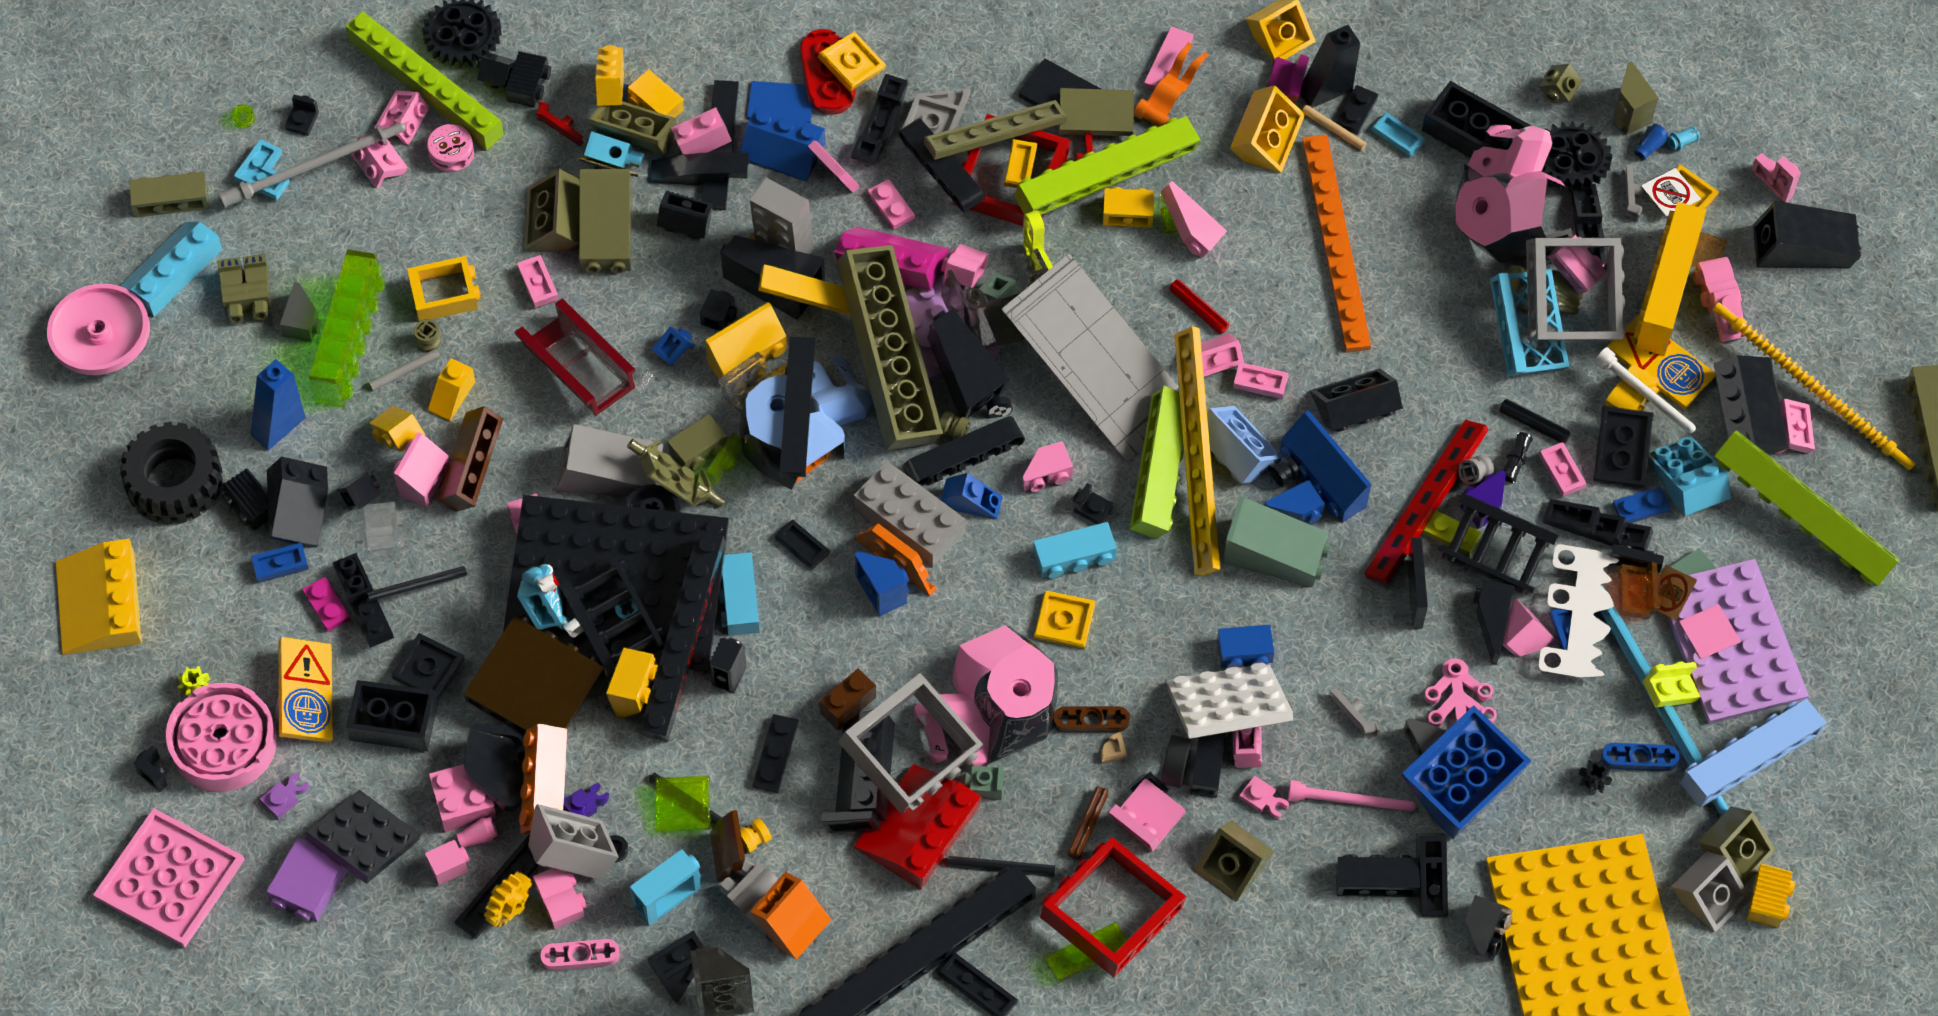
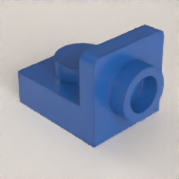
M670 326L652 350L666 363L674 366L688 347L693 349L696 344L690 340L692 335L684 328L680 327L678 330Z

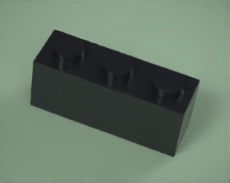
M1346 854L1337 858V896L1418 897L1420 889L1419 858H1412L1409 855H1399L1396 858H1391L1379 854L1369 857Z

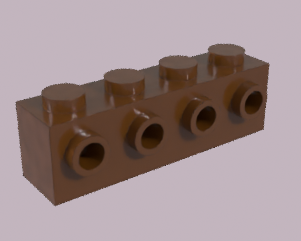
M485 406L465 413L437 500L453 511L458 512L475 507L504 419Z

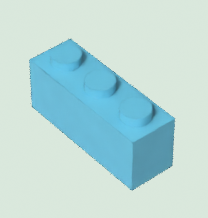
M1108 522L1033 541V553L1042 578H1058L1064 572L1072 570L1074 572H1081L1086 570L1088 566L1095 564L1105 566L1116 559L1117 547Z
M752 552L725 555L721 581L723 580L724 588H720L719 594L720 604H725L726 611L721 612L722 627H728V636L759 633Z

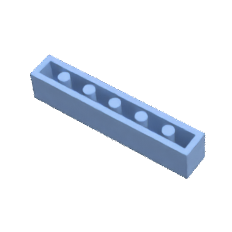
M1807 699L1799 704L1793 702L1784 709V713L1781 715L1773 714L1765 720L1763 726L1750 728L1744 734L1745 737L1740 740L1734 738L1724 746L1722 751L1714 750L1704 758V762L1699 765L1697 762L1691 764L1685 769V776L1680 784L1698 807L1701 808L1819 735L1826 725V721Z

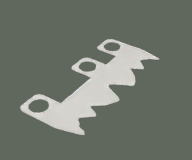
M1562 544L1554 548L1553 565L1556 568L1578 571L1576 587L1556 583L1551 584L1549 587L1548 605L1553 608L1571 610L1572 618L1567 650L1551 647L1541 649L1539 668L1542 671L1575 677L1605 675L1591 663V660L1602 655V652L1594 647L1593 644L1603 640L1611 628L1593 614L1614 607L1609 593L1600 584L1611 581V578L1604 572L1603 568L1611 563H1617L1619 561L1617 558H1612L1597 550ZM1563 550H1569L1574 554L1575 560L1570 565H1564L1559 561L1558 554ZM1558 589L1566 590L1569 593V601L1565 604H1558L1553 599V593ZM1548 653H1556L1560 656L1561 663L1556 668H1550L1545 664L1544 657Z

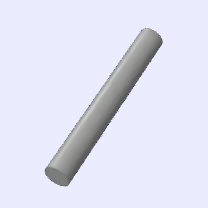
M434 349L368 382L369 386L374 391L440 358V354L437 349Z

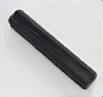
M1505 399L1500 406L1499 411L1561 443L1565 444L1571 435L1570 430L1509 399Z

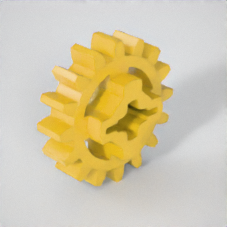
M516 872L514 875L511 874L508 879L503 880L499 886L496 885L485 908L487 910L484 914L485 920L494 927L500 928L502 924L506 925L508 920L510 921L515 915H520L525 908L524 904L529 897L528 894L531 892L529 890L532 886L531 879L522 873Z

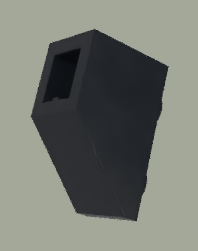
M1475 895L1466 917V923L1479 954L1494 961L1495 956L1501 951L1504 932L1511 925L1513 910Z

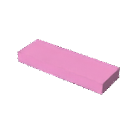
M1174 27L1170 28L1144 82V87L1155 90L1158 83L1171 70L1179 52L1188 42L1192 43L1194 34Z

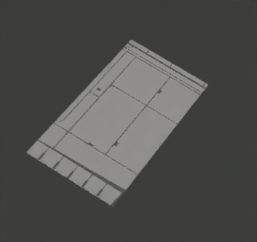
M1068 254L1004 306L1002 310L1123 458L1129 461L1143 449L1152 394L1162 386L1179 391V387L1074 258Z

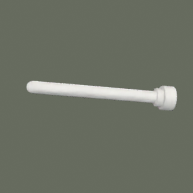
M1606 347L1600 352L1594 361L1601 369L1612 370L1686 432L1693 433L1696 427L1692 422L1620 365L1613 351Z

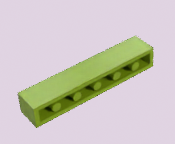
M1162 386L1151 397L1130 530L1156 539L1168 533L1172 527L1173 519L1171 518V513L1176 503V496L1174 494L1180 479V473H1178L1179 464L1184 455L1182 450L1183 433L1179 391L1166 386Z

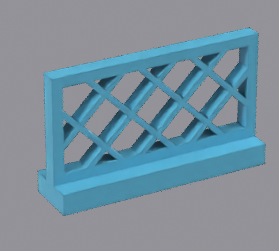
M1547 269L1546 294L1548 293L1549 296L1546 295L1547 303L1551 306V312L1547 316V324L1553 327L1555 332H1563L1552 269ZM1527 272L1501 273L1490 279L1508 377L1569 367L1565 341H1544L1549 346L1542 355L1532 347L1535 341H1530L1528 344L1521 338L1520 332L1524 327L1528 329V315L1523 319L1517 314L1516 307L1521 302L1528 308V301L1523 298L1527 292V279H1525L1527 278ZM1518 279L1526 285L1520 295L1512 289L1511 280ZM1552 348L1559 353L1561 363L1554 364L1546 358ZM1528 351L1539 359L1533 367L1526 366L1525 356Z

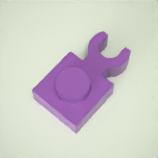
M298 773L290 776L286 786L279 782L260 798L261 803L277 819H280L298 803L295 795L303 794L309 789L307 782L301 786H295V782L300 779Z

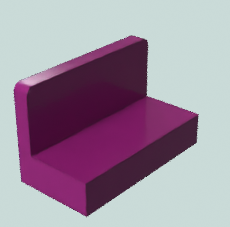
M1300 54L1295 63L1276 57L1267 87L1275 85L1295 103L1300 94L1310 57Z

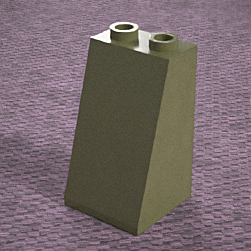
M580 169L579 260L581 271L596 274L600 271H611L613 273L631 271L633 191L630 169Z

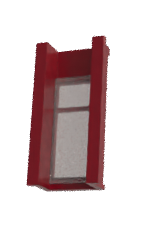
M562 298L555 303L558 318L534 335H531L523 326L514 333L522 341L523 345L593 412L594 416H597L635 389L632 374L636 370Z

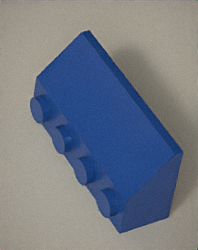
M1307 410L1282 437L1280 453L1282 457L1288 455L1294 460L1300 471V479L1311 482L1319 496L1327 504L1329 513L1334 518L1338 517L1343 523L1367 507L1371 483L1311 412Z

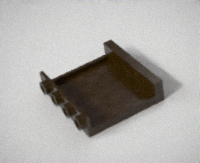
M514 616L464 692V698L469 704L507 726L520 728L524 734L527 729L537 724L567 729L599 678H604L605 669L600 660L593 656L585 657L580 654V649L573 644L567 643L565 645L559 642L558 637L548 630L542 632L535 628L534 623L528 618L522 617L520 619Z

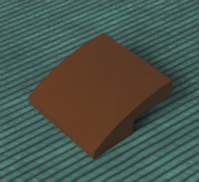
M733 810L723 816L710 832L717 883L723 882L725 878L729 877L731 871H741L745 861L737 810Z

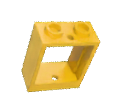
M466 256L407 268L419 321L478 309L477 301L481 300L478 285L473 286L472 280L476 279L473 264L468 265ZM463 272L468 294L425 303L420 281Z

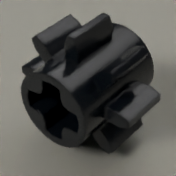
M1588 760L1586 768L1581 767L1579 775L1583 777L1580 781V786L1586 785L1589 788V793L1593 790H1599L1600 793H1603L1605 785H1610L1612 778L1608 776L1611 772V767L1606 768L1602 764V760L1593 763L1591 760Z

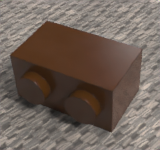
M857 668L819 701L820 714L837 730L841 729L846 722L876 698V685Z

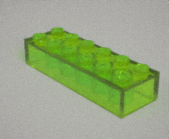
M347 249L309 376L315 403L345 408L347 399H352L354 386L351 384L353 378H357L359 375L360 363H358L360 356L365 354L366 334L370 335L373 323L370 319L372 313H376L378 310L379 299L377 295L378 292L383 291L385 285V278L381 275L382 265L378 262L377 254Z

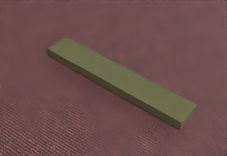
M1054 100L927 136L924 138V144L936 160L1066 123L1067 116L1057 101Z

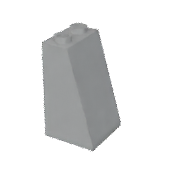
M573 424L563 445L556 491L628 497L632 491L641 486L659 485L645 476L641 461L638 459L639 455L627 448L631 439H634L644 447H648L654 442ZM660 443L657 450L661 453L663 451V444Z

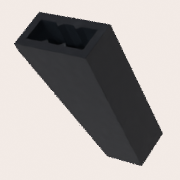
M1349 25L1326 34L1303 79L1300 94L1311 108L1353 91L1360 41Z

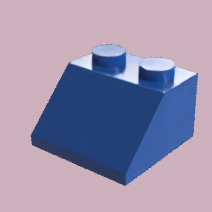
M860 551L854 553L855 576L879 617L907 604V594L909 593L907 582H909V578L903 568L899 569L894 560Z

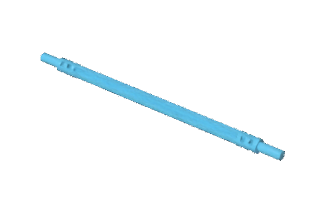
M1615 606L1600 611L1648 694L1642 681L1650 673L1651 668ZM1673 706L1656 707L1658 714L1688 766L1695 762L1698 765L1704 762ZM1721 795L1712 800L1720 816L1729 809Z

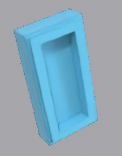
M1387 112L1371 128L1372 133L1409 158L1425 142L1423 136Z

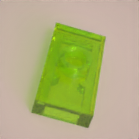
M735 433L731 434L707 469V477L711 485L716 487L725 472L733 469L737 460L736 456L742 448L741 436Z

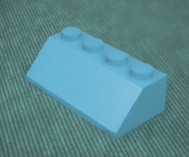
M185 222L120 286L133 292L142 301L147 313L155 317L222 251L219 236L201 222Z

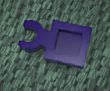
M595 783L590 787L588 793L579 789L564 798L563 810L590 817L597 813L598 806L607 803L609 793L597 795L596 793L600 790L601 785Z

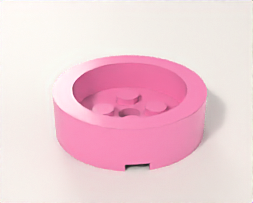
M214 683L192 691V695L176 705L167 723L166 743L176 769L189 783L208 791H232L252 783L268 768L276 751V729L267 705L252 690L233 683ZM224 728L228 733L220 738V740L213 736L215 730Z

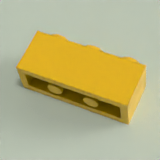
M607 45L603 48H598L595 78L597 106L622 105L624 85L623 47Z

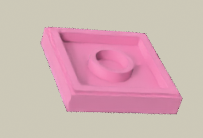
M812 141L808 145L853 193L860 188L859 184L817 141Z

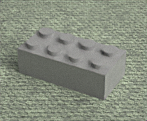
M766 177L750 199L755 240L810 254L814 249L809 200Z
M888 461L853 495L854 509L875 525L879 523L916 551L920 558L932 568L966 533V519Z

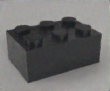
M357 680L346 724L349 740L428 752L438 708L436 692L434 690Z

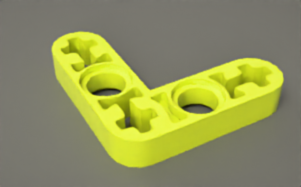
M1037 210L1024 214L1023 247L1035 271H1039L1042 276L1053 266L1044 251L1045 227L1042 217Z

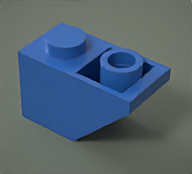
M964 473L946 478L941 501L957 512L997 519L1003 496L971 474Z

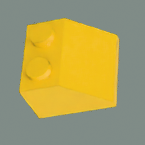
M1277 0L1246 18L1253 38L1273 61L1276 57L1287 59L1316 42L1299 0Z
M623 648L606 693L616 717L624 718L640 713L644 703H648L651 694L650 687L652 681L655 680L659 666L653 654Z

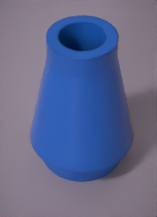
M1656 123L1648 126L1634 153L1641 159L1646 160L1649 155L1667 142L1668 132Z

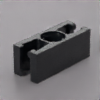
M1226 732L1198 738L1191 794L1217 798Z

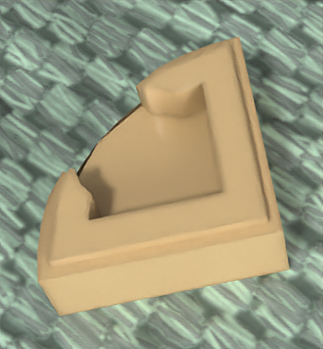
M1121 732L1113 734L1104 744L1101 751V764L1127 758Z

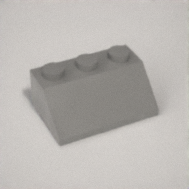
M541 804L535 806L529 848L536 864L543 867L548 866L560 869L563 872L580 874L587 878L592 877L602 880L618 859V854L603 821Z

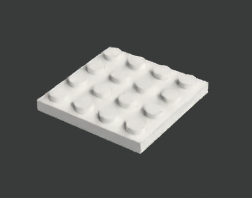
M1254 663L1248 667H1230L1224 671H1206L1200 675L1178 676L1172 680H1167L1168 692L1188 738L1293 721V711L1270 664Z

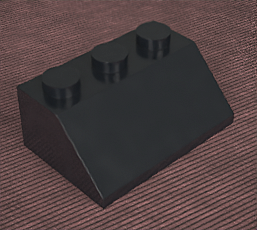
M1380 368L1310 390L1325 426L1336 432L1344 431L1352 424L1369 423L1372 421V418L1378 416H1391L1395 414V411L1403 409L1397 380Z

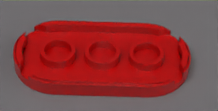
M817 29L807 34V37L802 40L800 45V60L809 103L819 112L831 115L840 114L851 107L855 100L856 88L849 91L818 56L820 52L843 39V37L841 36L840 38L832 30Z

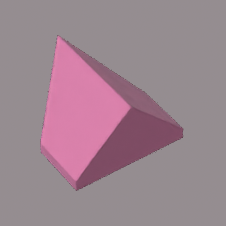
M1512 599L1502 643L1507 650L1514 656L1521 657L1559 643L1530 610L1519 600Z

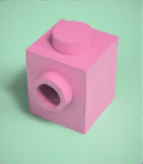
M455 839L425 853L427 863L438 885L468 872L466 862L470 861L465 848L463 846L459 848Z

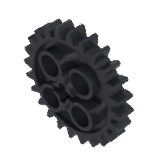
M443 0V7L435 5V13L428 12L429 19H424L425 27L422 28L427 51L432 52L434 59L440 56L442 64L449 60L450 67L455 62H459L460 68L463 67L464 62H468L471 67L473 65L472 60L478 62L481 56L489 53V50L496 51L495 44H500V36L502 35L500 19L497 17V12L492 11L490 4L484 7L483 0H480L477 4L475 0H452V3L449 4Z
M1571 121L1570 126H1566L1564 122H1561L1560 128L1552 124L1551 131L1546 128L1544 129L1550 132L1552 146L1541 172L1561 180L1564 185L1569 187L1570 191L1573 190L1574 186H1577L1580 191L1583 190V185L1592 188L1593 182L1600 184L1601 177L1606 178L1607 171H1610L1612 154L1610 153L1611 146L1607 145L1608 139H1600L1601 132L1593 134V127L1591 126L1586 130L1584 129V123H1581L1579 127H1575L1574 121ZM1551 180L1550 186L1555 185L1557 182ZM1561 184L1559 185L1560 190L1564 188Z

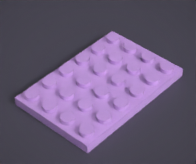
M1752 559L1689 575L1697 579L1695 586L1678 619L1675 620L1669 616L1667 618L1684 662H1695L1697 666L1690 676L1701 696L1699 701L1708 724L1808 699V692L1756 560ZM1719 604L1741 642L1701 659L1679 621Z

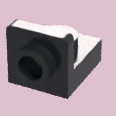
M294 94L292 97L293 108L286 121L285 130L309 136L319 114L317 101L306 95L299 96Z
M1089 483L1085 485L1083 490L1079 488L1073 497V502L1075 503L1074 512L1095 524L1103 523L1114 507L1113 502L1092 492V485Z
M152 745L148 750L142 751L137 756L134 765L137 773L161 792L167 786L166 772L156 763L160 756L157 748Z

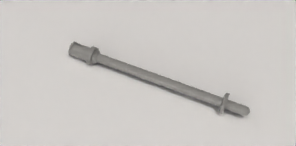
M401 122L383 130L380 125H377L376 133L251 184L244 183V181L240 182V186L219 193L225 208L244 199L247 201L251 200V197L257 191L380 141L386 146L388 145L386 139L404 132L406 125Z

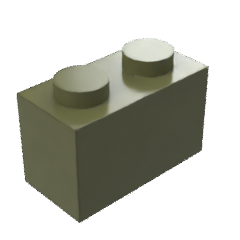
M710 414L667 441L668 451L676 462L694 471L702 468L709 458L722 455L726 447H728L727 435Z

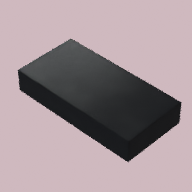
M793 519L775 535V539L811 570L830 554V550Z
M873 810L822 813L821 822L830 833L879 830L881 820Z

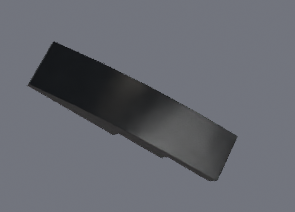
M749 152L694 153L652 160L649 182L699 185V181L723 183V178L747 179Z
M1593 184L1592 188L1583 185L1582 191L1577 186H1574L1571 191L1576 237L1604 238L1602 228L1603 216L1596 184ZM1588 247V251L1593 256L1596 255L1603 261V268L1607 271L1604 247Z
M1550 499L1543 518V523L1610 546H1613V544L1628 545L1632 549L1647 551L1653 535L1652 527L1627 523L1626 517L1601 513L1599 507Z

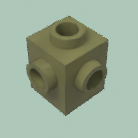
M1570 63L1552 65L1545 73L1544 79L1538 87L1552 103L1569 102L1574 97L1577 88L1583 80Z

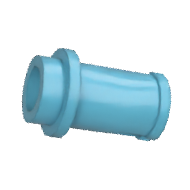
M1691 126L1679 133L1672 132L1667 137V144L1671 150L1680 151L1683 146L1700 139L1699 131L1693 133L1697 128Z

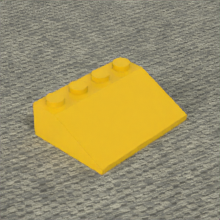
M130 539L102 542L56 561L63 655L142 644L135 554Z

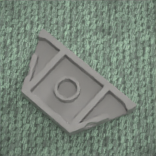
M963 88L962 92L948 93L945 90L936 93L916 94L903 128L918 118L922 119L934 134L957 128L969 99L970 89Z

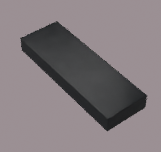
M955 952L938 971L940 977L992 1016H1007L1018 1003V999Z

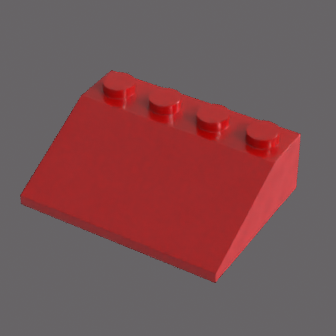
M912 764L898 785L910 796L937 773ZM945 778L940 782L943 786L932 796L928 793L922 797L924 802L913 811L908 808L901 814L888 800L886 821H881L879 830L864 831L854 845V848L921 890L980 807L981 796L953 779L949 781Z

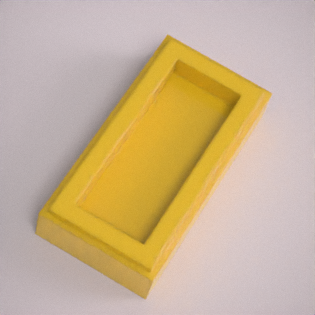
M1013 139L1004 186L1018 188V184L1022 180L1031 178L1037 143Z

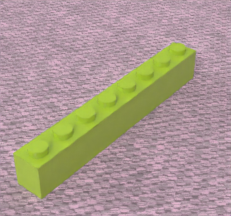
M364 11L345 26L350 43L409 90L418 92L428 105L452 124L464 127L470 133L472 140L486 151L504 136L502 121Z
M1187 116L1180 119L1175 117L1168 120L1163 126L1158 128L1156 126L1150 127L1143 134L1138 136L1135 134L1131 135L1119 144L1111 143L1104 147L1102 151L1097 153L1089 152L1080 160L1075 162L1073 160L1067 161L1056 170L1048 169L1034 179L1026 178L1018 184L1014 197L1024 214L1037 210L1042 215L1185 156L1196 150L1201 139Z
M1738 431L1733 432L1716 453L1715 457L1719 459L1717 464L1727 472L1733 470L1739 475L1737 480L1747 488L1753 486L1759 491L1757 495L1768 504L1773 502L1780 508L1778 512L1788 520L1792 518L1800 524L1798 528L1809 537L1812 534L1821 540L1819 545L1829 553L1835 551L1841 556L1839 560L1849 569L1855 567L1862 573L1860 577L1872 586L1875 583L1879 586L1900 561L1898 557Z

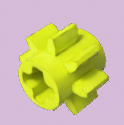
M200 666L196 669L186 667L183 675L177 676L179 683H181L178 686L180 694L186 692L187 697L193 694L192 691L209 685L207 682L210 680L208 673L202 674Z

